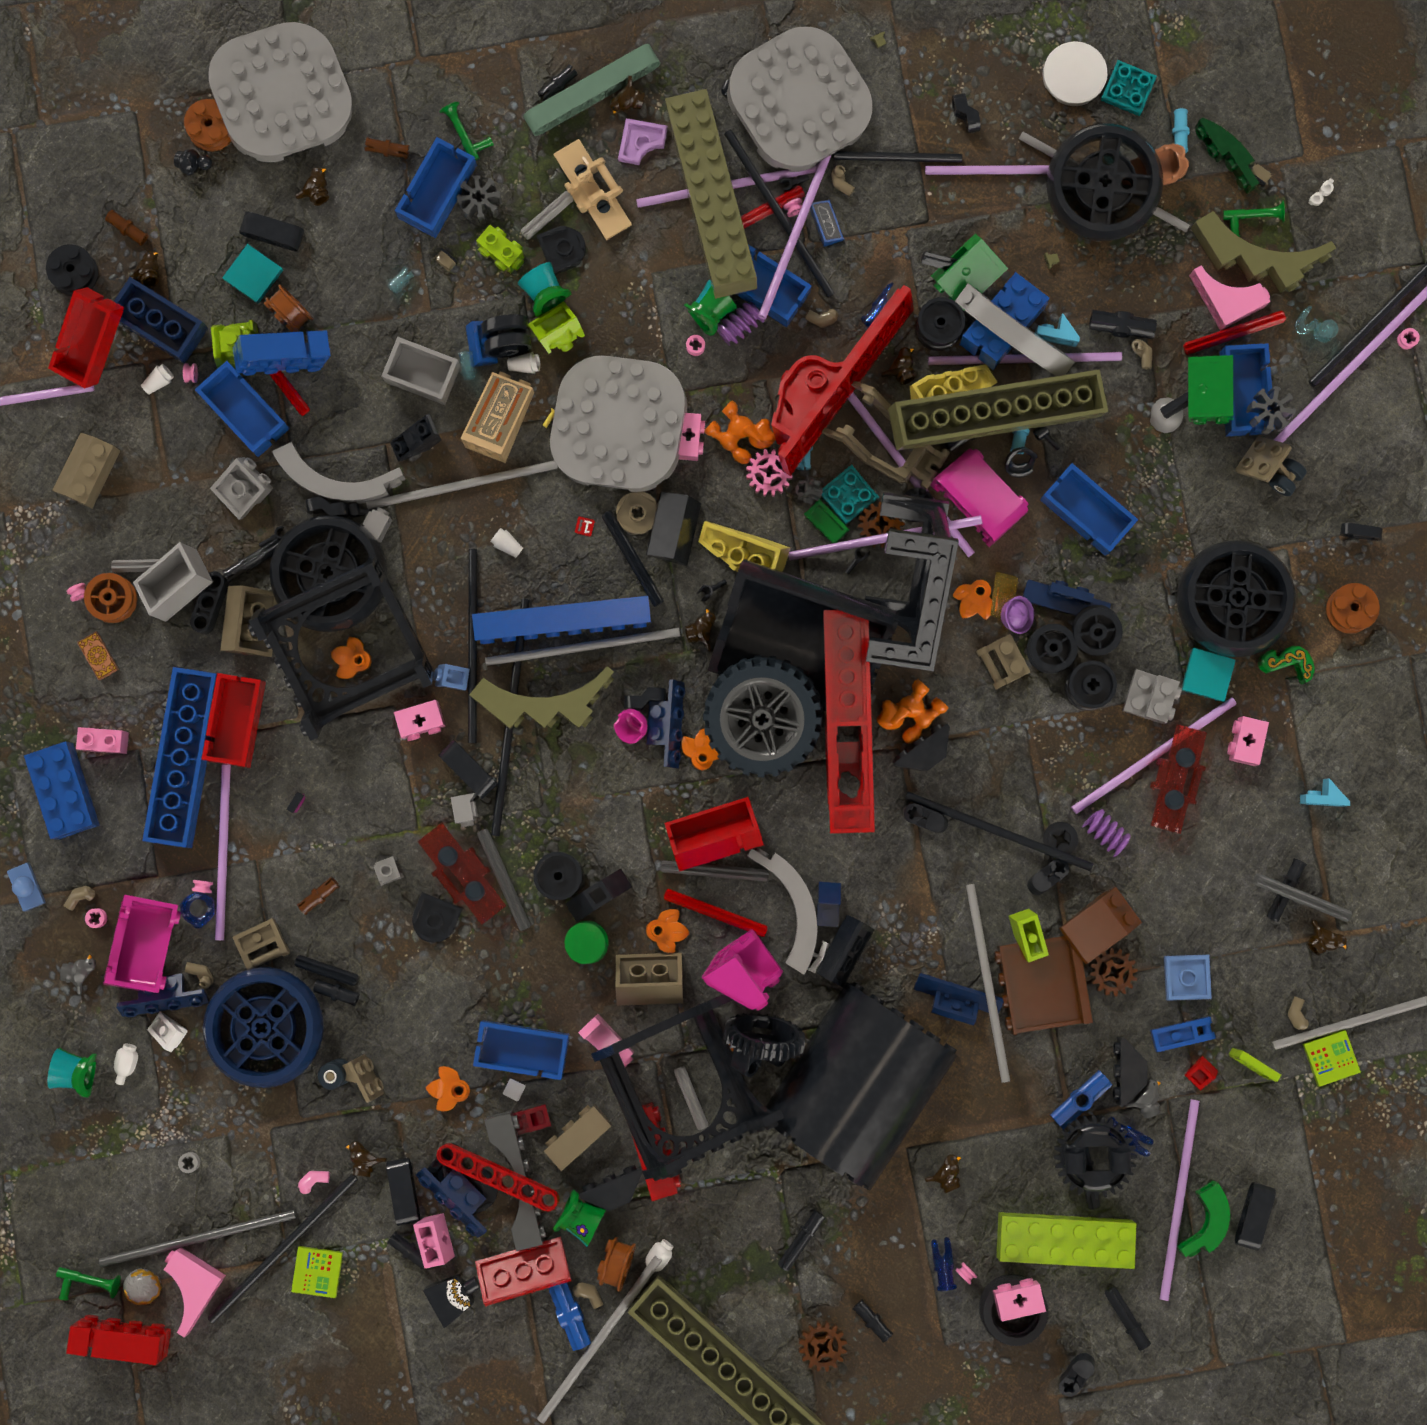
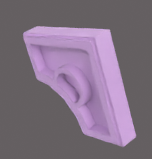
M626 118L618 162L640 165L642 158L649 151L664 149L668 126Z

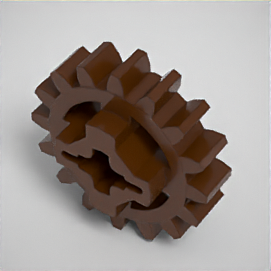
M880 501L878 507H875L873 503L870 504V511L864 508L863 513L865 516H859L858 519L863 523L858 524L857 529H863L859 534L860 537H870L872 535L869 532H873L875 535L881 534L880 527L876 526L880 517L882 524L886 525L882 534H886L889 528L901 530L900 528L905 526V522H900L901 518L892 517L893 519H889L887 516H880L882 503ZM876 513V518L867 522L868 518ZM886 542L879 544L881 550L884 548Z
M1109 948L1108 954L1104 951L1100 954L1101 957L1097 956L1094 959L1096 961L1095 964H1089L1091 968H1094L1092 972L1088 973V975L1095 978L1091 981V984H1098L1097 991L1104 989V995H1109L1110 991H1112L1113 996H1118V991L1126 994L1125 987L1132 989L1131 980L1137 981L1133 973L1138 972V969L1132 968L1135 960L1128 961L1130 954L1125 953L1122 956L1121 949H1117L1116 953H1114L1113 948ZM1111 957H1116L1123 962L1116 964ZM1103 964L1102 972L1099 973L1100 965ZM1110 968L1118 969L1115 972V977L1107 976L1111 972ZM1127 971L1126 979L1123 980L1124 972ZM1112 981L1115 987H1109L1103 982Z
M817 1321L816 1327H813L811 1324L808 1325L809 1332L802 1331L805 1338L799 1339V1343L803 1345V1347L799 1348V1353H805L802 1356L803 1362L809 1360V1368L816 1365L817 1371H820L821 1367H825L827 1372L829 1371V1365L837 1368L836 1361L843 1362L844 1359L841 1353H847V1349L842 1346L847 1344L846 1339H840L844 1333L843 1331L836 1332V1324L829 1327V1322L826 1321L824 1326H821L820 1321ZM818 1332H825L822 1335H816ZM834 1337L838 1343L837 1350L832 1346ZM808 1342L814 1346L812 1354L808 1351ZM824 1342H826L827 1349L822 1348L821 1350H819L818 1344H824ZM830 1357L828 1360H821V1358Z

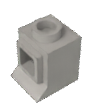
M378 507L377 510L369 511L363 522V527L381 543L392 519L388 516L389 512Z
M476 793L451 797L455 824H461V827L474 825L475 817H478L476 802L473 801L477 795Z
M392 856L375 863L374 869L381 886L404 877L403 873H399L397 868V857Z

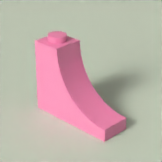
M1202 265L1195 268L1189 275L1220 331L1265 308L1270 303L1269 292L1260 283L1244 288L1226 286L1209 276Z
M599 1014L578 1032L583 1039L589 1041L598 1050L622 1040ZM631 1048L619 1052L625 1067L633 1060L631 1055L634 1051Z
M180 1247L176 1251L172 1250L165 1260L167 1265L164 1271L173 1277L183 1296L184 1314L177 1333L185 1338L195 1326L226 1275Z

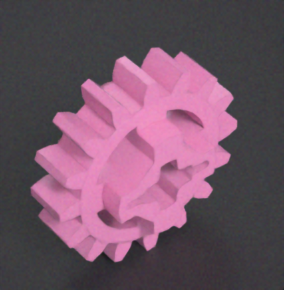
M764 449L762 456L757 452L756 460L752 458L749 460L752 466H747L746 471L751 472L746 475L747 480H752L749 484L750 488L756 486L755 493H759L762 490L764 497H766L768 492H771L772 497H775V491L777 490L782 494V487H789V483L786 480H792L793 477L778 469L775 463L778 462L780 465L781 463L779 456L775 455L776 451L774 449L771 454H768V451ZM768 460L764 465H758L760 462ZM768 469H772L773 474L771 477H767L766 472ZM755 475L762 479L763 485L758 482ZM781 481L779 484L771 486L773 482Z

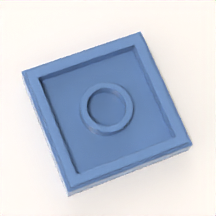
M1209 955L1164 956L1166 1000L1212 999Z

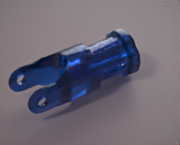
M893 282L889 283L872 303V308L866 316L863 315L861 317L863 324L868 328L887 304V293L893 286Z
M1112 1116L1110 1117V1118L1113 1119V1126H1115L1117 1123H1119V1122L1115 1121V1118H1114V1117H1112ZM1121 1124L1119 1131L1126 1129L1128 1133L1124 1137L1130 1136L1133 1139L1128 1143V1145L1136 1146V1149L1133 1151L1145 1157L1149 1156V1150L1142 1147L1138 1141L1152 1145L1154 1143L1153 1139L1131 1126L1126 1127ZM1110 1130V1131H1109V1134H1110L1112 1137L1116 1138V1137L1111 1133V1130Z
M948 1237L944 1238L945 1253L943 1257L939 1253L937 1241L935 1239L931 1241L934 1270L937 1272L939 1284L937 1291H948L957 1288L953 1279L952 1270H954L951 1242Z

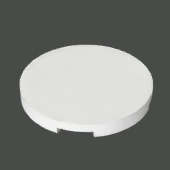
M1067 42L1056 47L1049 54L1043 68L1045 88L1048 89L1058 102L1069 106H1081L1089 103L1101 93L1107 80V66L1103 56L1097 49L1083 42Z

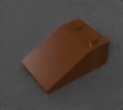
M1114 887L1098 896L1059 929L1086 965L1128 935L1142 922L1117 887Z

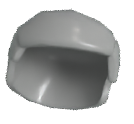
M1160 398L1153 404L1150 423L1157 431L1169 433L1175 431L1180 426L1184 415L1183 410L1168 419L1164 418L1160 411L1161 407L1174 399Z

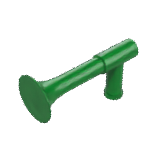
M459 102L446 105L439 112L446 114L452 121L466 153L474 156L476 161L479 160L477 152L493 146L492 139L488 137L473 145L457 113Z
M1284 200L1274 208L1223 210V220H1230L1231 231L1238 237H1240L1239 219L1276 217L1284 223Z
M59 1267L56 1273L57 1277L63 1278L59 1295L60 1300H69L68 1296L72 1281L103 1288L110 1293L111 1298L116 1296L121 1284L120 1275L114 1279L107 1280Z

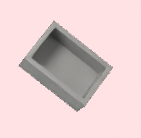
M397 337L381 377L385 383L445 405L461 365L458 359Z
M179 542L133 583L148 614L166 622L213 581L197 549Z

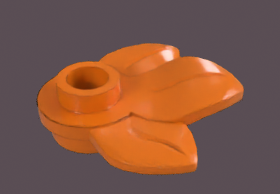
M976 580L972 584H962L956 588L953 597L961 600L959 611L962 618L972 617L977 612L985 620L990 617L994 603L990 598L991 587L987 581ZM983 587L985 591L979 595L976 593V589Z
M355 637L348 638L347 646L336 647L331 652L332 659L340 665L336 676L341 679L353 678L358 672L366 671L372 663L370 654L364 651L362 641ZM359 657H362V662L358 664Z
M704 728L697 733L695 739L683 736L681 741L683 753L691 758L692 765L698 770L710 768L713 761L719 759L717 757L718 752L715 748L711 749L709 745L710 739L708 735H705ZM699 756H704L706 761H700Z
M676 909L661 912L658 919L652 920L646 927L647 937L656 942L658 948L665 953H674L676 949L675 942H680L689 935L688 929L683 924L677 922L679 910ZM657 926L661 929L659 935H656L654 932Z
M447 1066L439 1067L440 1079L434 1080L426 1086L428 1093L439 1099L436 1108L439 1111L453 1109L457 1102L466 1100L470 1094L468 1083L460 1080L458 1072ZM458 1086L462 1087L463 1093L461 1095H458L455 1092V1089Z

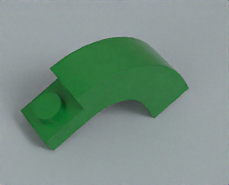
M1214 1180L1195 1191L1204 1207L1205 1221L1202 1228L1196 1234L1177 1245L1179 1252L1185 1257L1195 1256L1201 1251V1247L1208 1253L1212 1252L1219 1246L1228 1231L1230 1222L1229 1203L1221 1186Z

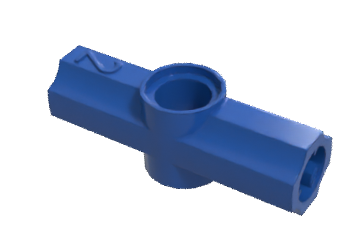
M1098 1070L1079 1089L1074 1090L1070 1097L1054 1110L1050 1116L1064 1130L1067 1124H1071L1079 1115L1091 1108L1092 1104L1112 1086L1111 1082ZM1080 1094L1086 1096V1102L1082 1106H1078L1076 1103V1098Z
M568 1283L549 1287V1293L556 1307L558 1321L562 1329H565L573 1351L580 1350L591 1344L588 1331L583 1323L584 1318L578 1302L574 1300Z

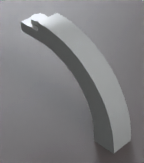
M970 284L966 285L955 300L966 312L989 330L1055 376L1066 375L1075 363L1065 353L1015 320Z
M292 442L272 451L283 470L298 485L313 495L324 497L325 500L332 502L362 504L367 501L389 497L390 495L386 488H396L406 479L402 470L397 468L368 481L355 483L335 481L312 470L303 461Z
M757 848L756 851L751 849L747 857L772 872L783 883L790 894L795 908L797 927L795 941L785 963L800 973L805 974L812 960L817 939V917L811 894L801 876L785 859L774 853L771 860L767 858L769 854L760 848Z

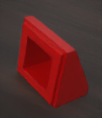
M1202 1056L1185 1073V1076L1201 1091L1216 1078L1218 1070Z

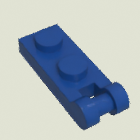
M1211 1016L1150 1030L1155 1052L1215 1039L1214 1031L1212 1032L1210 1026L1212 1023ZM1202 1026L1203 1034L1198 1035L1197 1027Z

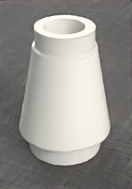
M531 352L508 358V370L535 374L536 371H540L539 355Z
M164 364L156 366L141 384V387L150 395L152 392L170 384L174 375Z
M501 528L490 541L494 544L493 547L515 558L523 549L507 530L504 531Z

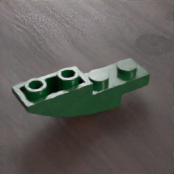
M1201 118L1195 126V132L1197 137L1203 140L1207 146L1209 156L1214 158L1216 162L1225 159V165L1236 176L1238 186L1242 190L1244 189L1246 194L1253 191L1259 184L1250 169L1255 161L1254 158L1231 133L1218 124Z

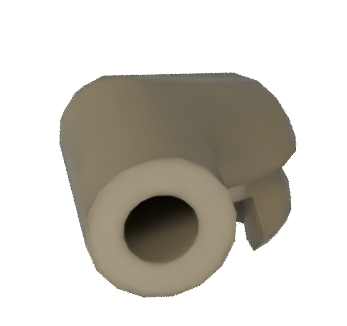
M1134 340L1131 347L1141 357V369H1152V348L1143 340Z
M89 886L75 888L63 906L73 911L79 900H93L96 894L95 890Z

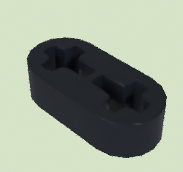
M1342 523L1340 535L1355 539L1380 541L1382 540L1383 529L1369 525Z

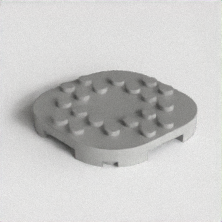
M286 22L264 28L226 42L216 51L210 62L208 76L212 95L230 140L244 155L247 154L261 162H278L284 160V156L320 144H324V147L338 140L346 131L345 129L352 117L351 93L332 45L317 29L297 22Z
M796 27L789 29L748 52L737 62L729 79L727 98L733 115L737 114L758 147V154L771 166L788 169L789 172H801L815 167L816 163L840 149L854 144L862 136L872 115V98L866 83L841 44L832 35L818 28Z
M593 356L578 362L566 373L558 391L550 436L551 453L557 466L570 479L582 485L589 486L590 484L626 489L630 492H643L657 487L656 485L670 477L679 460L680 440L685 413H687L688 409L687 397L683 386L673 372L655 362L612 356Z

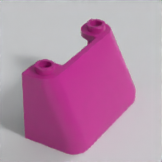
M969 448L933 479L930 486L937 493L939 491L945 492L943 496L946 499L949 498L967 518L981 515L982 524L975 525L976 531L978 533L983 531L982 535L984 538L982 540L990 548L1028 512L1027 506L1029 504L1021 495L1018 497L983 460L984 456L979 450Z
M124 895L108 959L104 985L159 993V989L164 990L166 976H162L172 928L180 920L181 911H177L178 905Z
M751 929L721 949L715 955L701 978L711 988L751 1010L756 1008L759 1011L768 1004L769 995L763 993L765 987L769 986L772 988L778 984L783 970L755 931Z

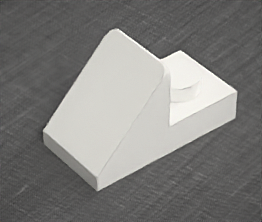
M162 1012L158 1013L147 1029L157 1042L169 1052L178 1047L187 1033L186 1028Z

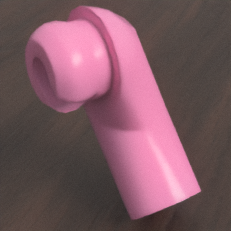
M309 1171L298 1183L300 1192L302 1194L310 1193L312 1186L316 1182L329 1183L330 1172Z

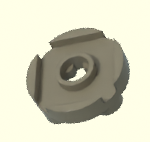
M632 492L624 495L616 508L617 521L621 528L633 535H645L651 531L657 509L655 499L646 492ZM641 508L642 514H644L643 517L634 518L632 510Z

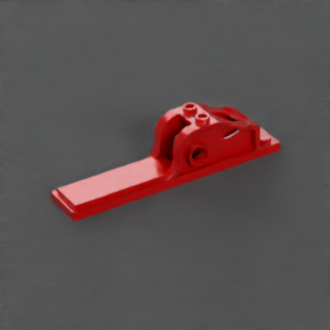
M903 285L901 289L898 288L843 362L834 363L822 357L810 355L800 358L789 371L786 370L784 372L778 391L780 396L777 410L773 414L771 423L776 443L780 445L778 456L784 473L789 476L792 475L821 436L822 430L829 425L855 390L852 386L853 381L861 382L913 312L912 293L909 287Z
M823 610L826 687L825 747L830 834L875 832L870 662H866L865 659L869 641V620L840 610ZM837 726H858L859 741L837 742ZM843 772H849L860 782V788L857 791V796L854 798L848 797L838 787V782Z

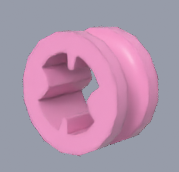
M800 198L793 199L783 206L784 210L788 211V217L799 214L802 207V200Z
M1413 328L1403 330L1397 337L1398 345L1407 350L1413 348L1419 342V333ZM1408 334L1410 339L1413 340L1410 343H1406L1407 339L1404 338Z
M699 335L690 336L686 342L687 352L692 356L701 355L705 350L704 339ZM694 341H698L702 347H698V350H693V346H690V343L694 344Z
M188 363L184 364L183 380L185 383H188L190 380L193 383H197L198 367L196 363H193L192 366H189Z
M85 583L76 584L66 591L67 594L71 595L70 600L72 602L84 598Z
M193 880L195 887L192 888V891L212 893L210 886L213 885V882Z
M91 909L85 915V922L91 928H101L108 920L106 912L102 909ZM94 913L95 915H101V917L99 918V924L98 922H92V919L94 918Z
M963 1262L961 1264L962 1267L960 1269L957 1268L956 1272L968 1284H971V1280L973 1278L976 1279L978 1276Z

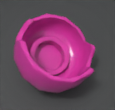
M632 708L622 711L618 715V720L614 723L617 736L627 744H633L642 739L648 727L645 716L640 711Z

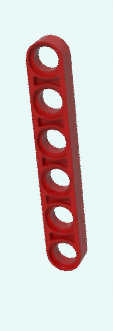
M446 1143L437 1151L436 1156L441 1164L539 1209L552 1211L559 1204L560 1197L554 1189L457 1145ZM444 1148L452 1150L453 1158L451 1160H446L442 1156ZM468 1157L472 1159V1169H466L462 1165L463 1158ZM484 1167L492 1168L494 1172L492 1178L484 1177L482 1173ZM504 1176L513 1178L514 1185L512 1187L504 1186L502 1181ZM525 1185L533 1187V1196L528 1197L524 1195L523 1187ZM545 1194L552 1195L555 1200L554 1205L547 1206L543 1202V1196Z

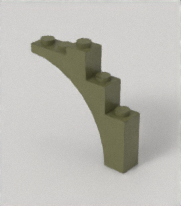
M1214 211L1195 221L1191 227L1217 271L1222 268L1227 270L1237 263L1248 282L1255 278L1259 281L1269 274L1280 293L1285 290L1291 292L1300 286L1299 282L1304 278L1303 274L1314 268L1313 264L1318 261L1322 264L1332 258L1331 253L1336 249L1331 241L1318 248L1301 252L1266 250L1238 237L1223 224Z
M607 666L595 679L583 687L567 694L553 697H527L513 694L498 688L485 678L478 683L469 695L510 730L513 726L517 728L525 718L522 715L524 713L544 730L547 726L552 728L559 718L556 715L558 713L577 729L581 726L586 728L593 719L590 716L593 711L587 705H593L600 697L598 694L602 687L607 689L613 682L614 678L611 676L614 674V671Z

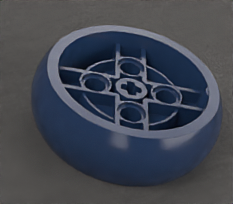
M270 967L245 970L228 979L211 998L203 1021L205 1047L215 1066L231 1080L255 1088L276 1087L298 1077L314 1060L322 1042L323 1015L319 1002L312 990L293 974ZM257 983H271L284 988L277 997L269 994H260L249 998L241 991V989ZM299 1004L304 1011L307 1026L303 1046L294 1040L297 1025L293 1011ZM276 1005H280L283 1008V1015L281 1017L274 1014ZM244 1007H249L252 1010V1015L249 1019L243 1016ZM225 1009L232 1015L230 1033L234 1044L228 1050L223 1042L221 1032L222 1016ZM266 1023L267 1031L260 1032L259 1029L261 1027L259 1026V1024ZM278 1036L282 1037L285 1042L282 1049L275 1045V1039ZM246 1038L251 1039L253 1042L251 1050H247L244 1047ZM250 1058L258 1061L279 1058L286 1064L283 1068L271 1072H257L243 1067Z

